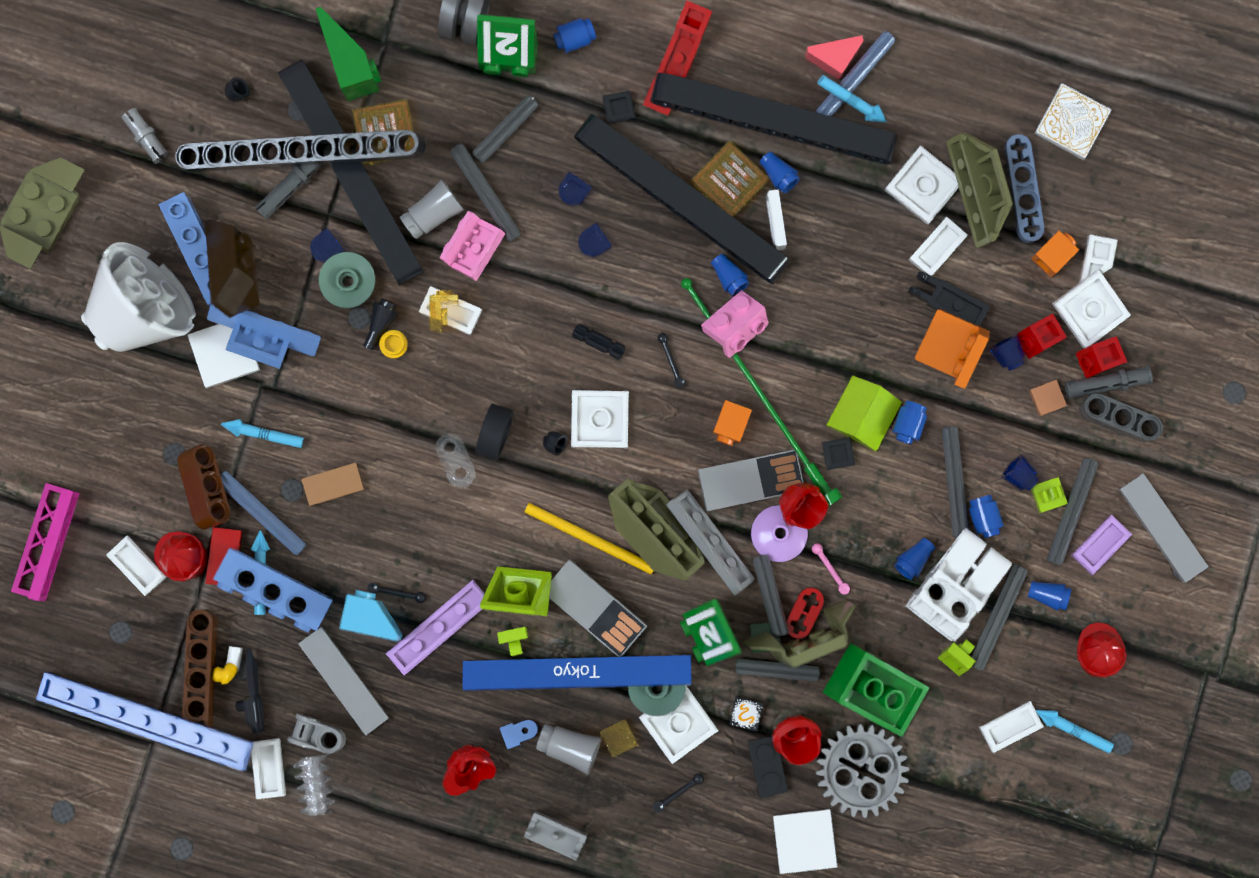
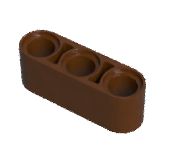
M199 444L181 452L177 462L194 523L198 528L207 530L226 522L230 517V508L213 450L206 444Z

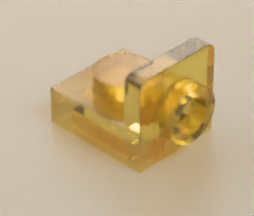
M440 290L436 291V295H429L431 333H443V325H448V309L443 308V305H459V296L453 295V291Z

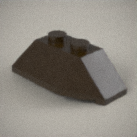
M211 219L205 222L210 301L224 315L232 318L260 304L253 243L247 234L241 233L234 226Z

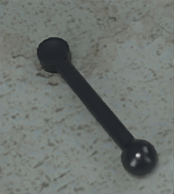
M660 333L657 340L663 345L674 374V385L676 388L681 389L685 386V380L680 377L667 343V334Z
M370 583L367 587L368 592L373 594L380 592L415 599L418 603H422L426 599V595L423 592L415 594L379 587L376 583Z
M700 773L695 774L693 780L662 801H656L653 804L654 811L657 813L662 812L665 805L694 785L702 784L704 776Z

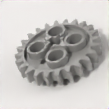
M862 724L857 725L856 732H853L850 726H846V735H843L838 730L835 731L838 740L833 741L827 738L826 740L831 747L829 749L820 748V751L826 755L825 759H816V762L823 765V769L815 771V774L824 777V779L817 783L818 786L827 787L822 793L823 797L832 795L833 798L830 801V805L834 806L840 802L839 811L843 813L849 807L852 817H855L858 810L861 811L863 818L867 817L868 810H871L875 816H878V807L880 806L888 811L887 801L890 800L897 804L898 801L894 794L895 792L904 794V790L899 787V784L908 782L906 778L901 776V773L909 771V768L901 766L900 763L906 760L907 756L897 754L902 746L900 744L891 745L895 738L892 735L884 739L885 730L882 728L877 734H874L873 725H869L866 732H864ZM854 743H859L863 747V754L858 759H852L849 756V748ZM843 757L861 767L866 763L865 768L883 778L885 783L880 784L865 775L857 778L859 773L840 763L839 759ZM879 757H886L889 765L884 772H877L874 768L875 760ZM841 769H847L850 773L849 781L846 784H838L835 779L836 773ZM871 782L875 785V794L870 798H865L861 794V788L865 783Z

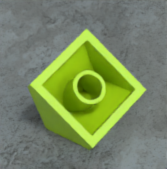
M852 376L826 426L876 452L902 401L883 387Z
M497 566L481 600L480 609L547 616L552 579L551 572Z

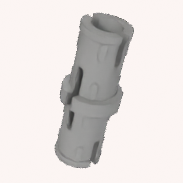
M136 108L128 110L131 116L124 113L121 119L135 135L134 140L136 143L144 147L152 161L158 163L162 161L160 156L166 158L169 152L155 136L156 131L154 128L146 124Z

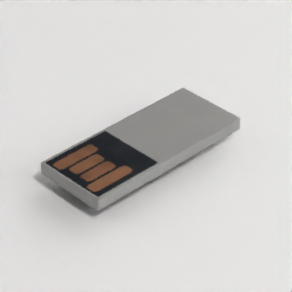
M795 450L697 470L706 512L778 497L783 494V491L788 486L804 483L798 455Z
M571 559L567 561L551 580L549 598L618 657H622L648 626Z

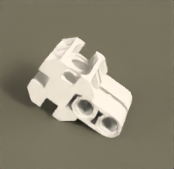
M967 528L960 533L941 560L930 570L924 582L914 591L905 605L906 608L950 641H956L970 625V620L982 609L990 593L1012 565V562L992 547L986 551L975 565L974 562L982 553L987 543ZM969 569H971L972 571L969 573V575L966 577V579L963 580V582L961 583V581H962V579L964 578V575L966 574V572H967ZM933 584L939 585L942 589V596L938 600H934L929 596V588ZM957 601L961 602L965 607V613L960 618L955 617L952 613V606Z

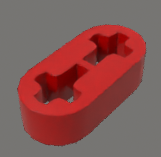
M806 588L798 595L786 619L789 630L788 635L792 638H804L811 631L824 603L823 595L819 590ZM816 594L815 600L818 601V605H811L808 612L803 611L806 605V601L803 600L804 595ZM801 614H803L805 618L802 625L806 627L805 631H798L795 634L793 633L794 627L790 625L791 621H798Z

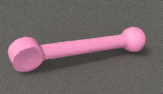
M819 543L814 544L812 552L818 554L838 584L839 592L843 595L848 594L850 591L849 585L843 583L823 553L822 545Z

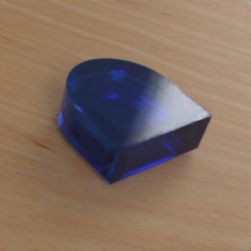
M568 172L559 186V197L564 204L577 206L585 200L592 187L571 172Z
M597 223L584 230L579 236V249L588 257H597L612 248V245Z
M327 228L318 234L310 245L312 255L322 263H325L330 257L338 253L345 252Z

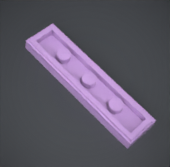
M472 580L388 651L386 655L401 673L406 675L482 610L480 609V603L485 593Z

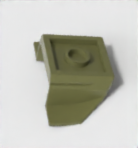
M63 158L49 161L29 170L30 172L26 174L0 222V231L6 256L29 269H32L42 250L45 252L53 250L79 201V193L74 189L85 169Z
M843 600L823 608L830 630L827 632L825 629L814 631L809 634V639L802 642L796 639L783 644L782 647L771 634L764 632L744 640L743 644L754 650H770L771 654L780 663L797 667L847 646L845 624L855 605L848 600Z

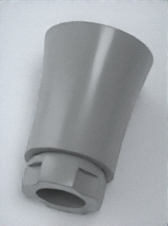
M441 179L430 192L408 209L409 212H406L400 218L412 236L418 239L424 233H429L438 225L465 210Z
M545 724L538 739L536 749L546 753V756L564 762L589 775L602 737L585 735L559 726L555 728Z

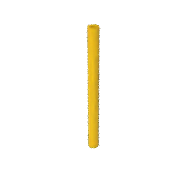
M528 503L524 513L650 575L652 574L653 570L641 557Z

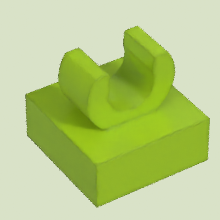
M1059 477L1030 486L1039 513L1068 504Z
M526 627L497 633L499 644L508 642L511 656L523 654L520 640L529 638Z
M967 639L958 646L952 643L941 652L938 659L960 676L975 663V660L969 656L975 646Z

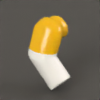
M229 646L225 668H214L212 677L214 682H222V685L228 684L239 672L243 648Z

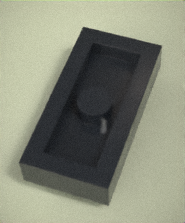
M772 736L747 741L759 797L763 798L788 792L780 753L774 748Z

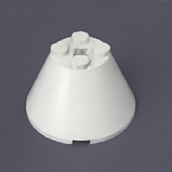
M117 242L110 245L104 251L86 310L81 315L83 323L89 327L95 336V343L103 350L110 348L119 352L128 351L185 335L194 327L192 319L196 316L194 305L178 278L164 264L159 267L147 258L150 253L129 243Z

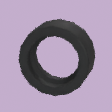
M491 404L478 437L475 451L477 455L495 461L499 459L511 427L514 414L512 409Z

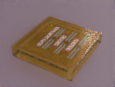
M407 99L352 109L356 133L393 130L413 131ZM413 137L408 138L405 142L406 151H411L415 146ZM382 139L377 145L378 152L382 153L387 148L386 139ZM390 160L366 161L362 162V164L364 166Z
M729 140L691 179V183L710 201L734 217L764 187L770 178Z

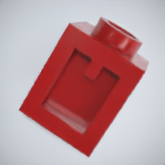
M1053 313L1015 335L1020 348L1028 359L1067 338Z
M1117 336L1076 352L1079 366L1086 378L1127 362Z

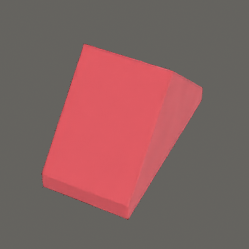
M857 36L809 46L805 52L806 59L840 80L861 48L863 37Z

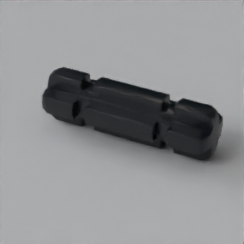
M577 324L572 333L573 338L581 342L584 340L587 345L605 354L608 352L610 356L616 359H621L626 350L625 345L617 341L614 343L611 338L594 330L589 331L588 327L582 324Z

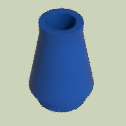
M772 151L760 160V164L764 167L776 190L786 193L799 182L800 178L797 175V170L777 157Z
M724 253L712 260L711 265L715 269L725 293L729 292L731 296H735L741 290L743 291L748 287L750 283L747 280L748 275L730 261Z
M922 538L917 544L897 557V562L894 565L895 568L909 580H912L915 576L918 577L931 553L935 550V546L926 538Z
M1032 581L1028 597L1056 611L1059 609L1066 610L1072 589L1065 587V584Z

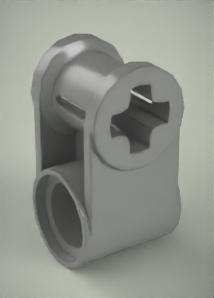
M296 713L295 718L297 722L292 736L288 737V742L323 753H334L344 747L346 737L340 728L323 723L313 717ZM328 732L334 733L337 737V744L333 748L328 747L324 741Z

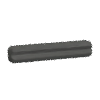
M527 95L473 150V155L480 162H485L538 108L537 101L530 95Z
M760 555L753 559V564L772 635L774 638L784 637L789 633L770 559L768 555Z
M737 659L735 672L743 675L817 682L820 676L819 667L810 665L792 667L779 662Z

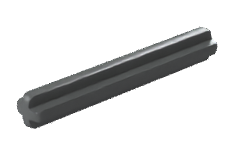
M459 144L450 150L451 155L498 227L505 233L506 239L509 242L517 239L521 235L519 229L464 145Z
M950 426L942 429L952 533L953 537L957 538L965 528L968 529L958 428Z
M1084 458L1082 460L1068 499V504H1066L1047 557V561L1052 564H1063L1099 465L1094 459Z
M1012 565L971 655V658L975 660L972 667L977 670H984L1028 573V570L1020 565Z

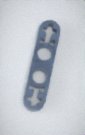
M1016 134L1009 138L1004 146L1016 230L1021 241L1034 243L1043 236L1044 221L1030 140L1024 135ZM1015 141L1018 142L1019 146H1024L1025 149L1020 152L1021 161L1027 159V162H1019L1013 165L1012 161L1016 162L1018 159L1017 151L1011 150ZM1016 169H1026L1029 172V180L1025 183L1017 181L1014 176ZM1028 195L1033 199L1034 206L1032 209L1024 210L1020 207L1019 199L1021 196ZM1035 213L1036 217H1032L1030 220L1031 226L1033 228L1037 227L1038 231L1033 234V237H1030L1028 232H1024V229L1028 226V219L1022 220L1021 216H1029Z

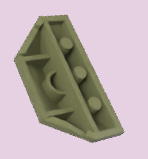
M964 132L946 141L975 246L976 248H981L997 239L1013 203L997 149Z
M627 479L608 495L615 529L653 571L686 581L705 563L701 550L666 504L670 500L660 489L635 483L634 480Z

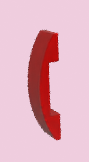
M686 0L657 74L667 73L686 78L713 11ZM655 76L643 105L669 116L672 109L655 105L650 101L656 80Z

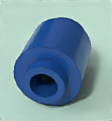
M579 18L557 26V33L553 34L558 50L563 49L565 53L590 45L591 41L596 39V34L589 18L584 20Z
M906 401L904 407H900L892 433L897 435L896 440L912 445L913 441H919L928 416L925 414L927 407L911 401Z
M987 495L969 501L971 505L969 511L976 534H983L984 538L1000 534L999 528L1004 527L997 502L993 501L992 496Z

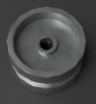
M442 0L438 23V37L453 41L461 29L463 44L477 47V14L488 15L490 0Z

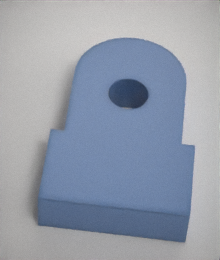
M525 720L514 725L511 723L500 727V731L507 749L520 745L522 741L533 738L537 734L538 727L534 721ZM524 727L528 729V733L526 734L522 732V728Z

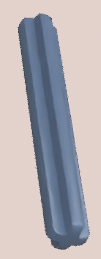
M884 31L839 85L852 93L894 44L895 38L893 35ZM831 93L816 110V113L832 116L844 101Z
M227 471L220 474L224 490L293 554L298 555L306 546L304 541Z

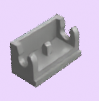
M535 810L524 837L576 860L587 838V833Z

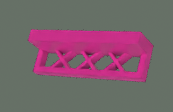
M45 483L11 592L27 596V598L36 601H46L80 493ZM51 491L61 493L56 510L52 511L48 503ZM45 509H46L47 512H48V514H46L45 516H43V515H44V512H45ZM51 517L52 522L47 537L44 538L39 528L41 522ZM38 536L40 541L35 543L36 537ZM42 545L43 550L39 563L35 565L31 558L32 550ZM29 563L31 568L26 570L27 565ZM34 572L35 576L30 591L20 588L24 576Z

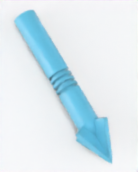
M825 75L819 78L817 83L819 86L866 115L865 120L887 122L879 105L871 106Z
M240 419L221 423L224 428L237 437L240 434L255 438L260 437L263 440L268 439V441L302 448L304 437L274 430L269 431V429L264 428L261 429V427L244 424Z
M260 530L251 550L254 551V559L266 564V551L270 548ZM259 603L258 607L254 606V615H266V605Z
M1036 710L1046 726H1055L1108 754L1113 749L1114 743L1058 716V711Z

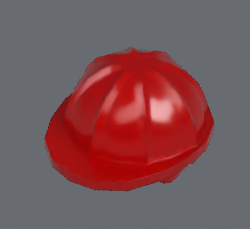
M797 483L788 486L783 491L779 500L783 521L790 527L797 526L812 529L824 519L828 511V503L820 492V488L809 483Z
M169 532L160 538L154 550V560L159 570L174 581L184 582L195 579L205 571L208 564L207 551L203 547L202 542L196 536L189 533Z
M1093 623L1082 630L1077 644V659L1081 667L1088 675L1097 678H1105L1117 674L1125 665L1127 657L1121 636L1115 628L1108 624Z
M802 715L788 716L777 725L773 732L772 740L775 750L782 754L791 764L804 765L810 763L820 753L821 730L816 723Z
M465 745L453 751L447 760V772L443 779L444 790L449 795L458 796L470 789L476 790L481 781L494 778L496 767L490 758L489 752L482 747H473L471 745Z

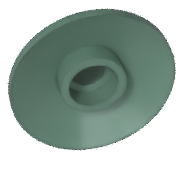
M342 252L330 257L322 266L319 274V287L323 296L331 304L340 308H354L363 304L371 296L375 287V273L370 263L361 255L352 252ZM346 277L353 278V284L349 287L343 284Z
M685 685L662 686L663 691L660 694H654L652 692L654 686L628 687L629 696L634 706L642 713L650 716H664L673 712L683 701L686 689Z

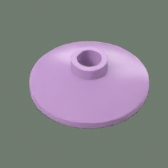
M780 505L763 510L755 518L751 529V538L755 549L760 555H768L770 561L784 562L795 558L804 549L808 537L807 529L797 526L790 527L785 524ZM777 528L785 530L784 538L779 539L775 536Z

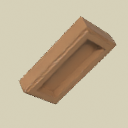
M357 463L302 479L309 506L365 490Z

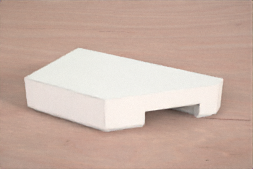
M1095 235L1088 236L1079 283L1096 270H1100L1103 274L1112 268L1117 240Z

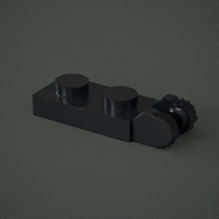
M918 272L916 277L919 281L934 287L935 290L932 295H929L917 287H910L908 292L911 296L927 303V306L936 311L941 309L980 326L990 308L989 305L942 279L939 281L924 272Z

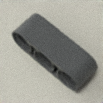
M1092 394L1086 397L1079 406L1080 415L1085 420L1138 442L1146 443L1156 440L1163 431L1162 422L1156 416L1102 394ZM1091 400L1098 402L1100 405V413L1098 415H1094L1089 411L1088 405ZM1117 411L1123 412L1127 420L1124 426L1119 425L1115 421ZM1143 422H1148L1152 426L1153 432L1150 437L1144 435L1141 430Z

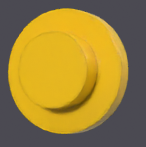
M390 330L382 335L379 346L381 352L386 357L395 359L405 354L408 348V341L400 331Z

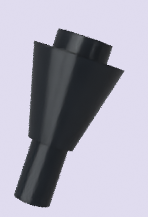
M381 298L380 302L374 301L369 327L370 331L364 342V347L374 350L380 335L385 332L400 312L396 310L397 305L384 298Z

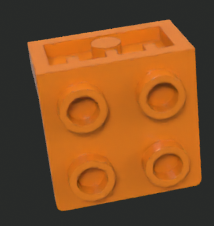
M937 309L915 355V360L955 377L954 385L965 389L989 340L990 331L946 311Z

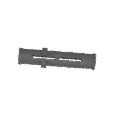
M324 164L293 166L288 176L269 192L255 208L268 220L304 183L308 184L311 181L309 178Z
M1149 366L1127 371L1118 369L1116 373L1065 382V392L1068 400L1119 389L1122 392L1127 391L1129 387L1152 384L1153 377Z

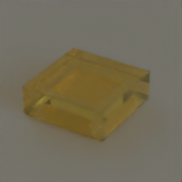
M626 719L600 731L612 758L638 745Z

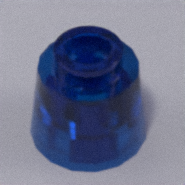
M1018 335L1011 336L989 349L1002 368L1007 367L1011 371L1024 364L1022 359L1025 357Z
M1022 454L1017 456L1006 467L1001 476V479L1020 491L1024 489L1027 491L1031 490L1039 480L1036 476V469Z

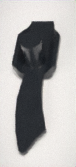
M247 648L246 674L249 696H246L244 700H238L235 707L238 712L245 711V720L252 729V732L261 733L265 732L263 704L258 686V663L251 648Z

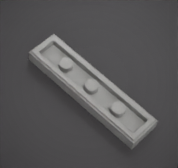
M1144 473L1118 489L1183 583L1188 582L1208 568L1204 559Z
M685 490L666 504L734 595L738 594L755 580L688 490Z
M323 627L317 629V631L298 644L365 735H368L389 719V716Z

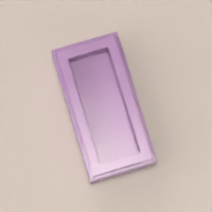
M1109 515L1071 556L1090 575H1093L1132 534L1113 515Z

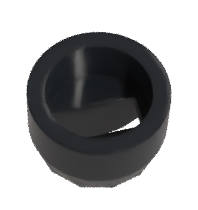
M234 77L225 86V96L229 101L240 102L248 96L249 86L243 79Z
M548 432L547 436L543 438L545 450L555 456L560 455L567 444V436L560 432Z

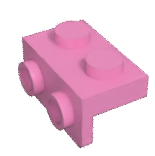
M468 211L459 222L458 228L450 241L444 246L440 259L452 269L477 281L505 236V233L501 229L483 221L471 211Z
M741 290L701 326L704 333L723 346L724 354L730 358L736 352L741 351L753 337L764 331L768 325L765 307Z

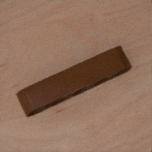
M195 610L189 615L187 620L182 718L213 728L215 682L212 680L214 668H216L218 621L216 615L209 610ZM202 614L207 616L209 620L208 627L203 631L196 626V620ZM199 643H203L207 647V655L203 659H199L195 655V647ZM197 672H202L206 677V683L201 688L197 687L193 681L194 675ZM197 700L202 702L205 708L204 713L200 717L196 716L192 711V705Z

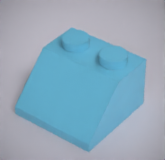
M356 590L355 595L347 594L340 629L395 641L402 640V632L383 602L375 600L376 594Z

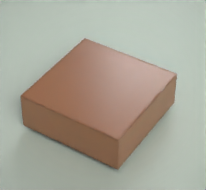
M1057 380L1029 390L1039 417L1067 406Z

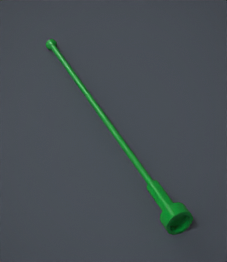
M689 278L683 279L681 281L682 288L688 290L706 319L710 318L711 314L692 288V281ZM737 353L732 356L806 466L804 470L814 485L820 488V492L825 497L829 507L843 497L838 488L831 490L815 464L809 462Z

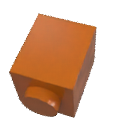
M1059 230L1031 259L1051 278L1079 249L1075 246L1077 243L1072 236Z
M725 400L713 431V435L718 436L716 441L728 446H732L733 443L739 444L752 410Z

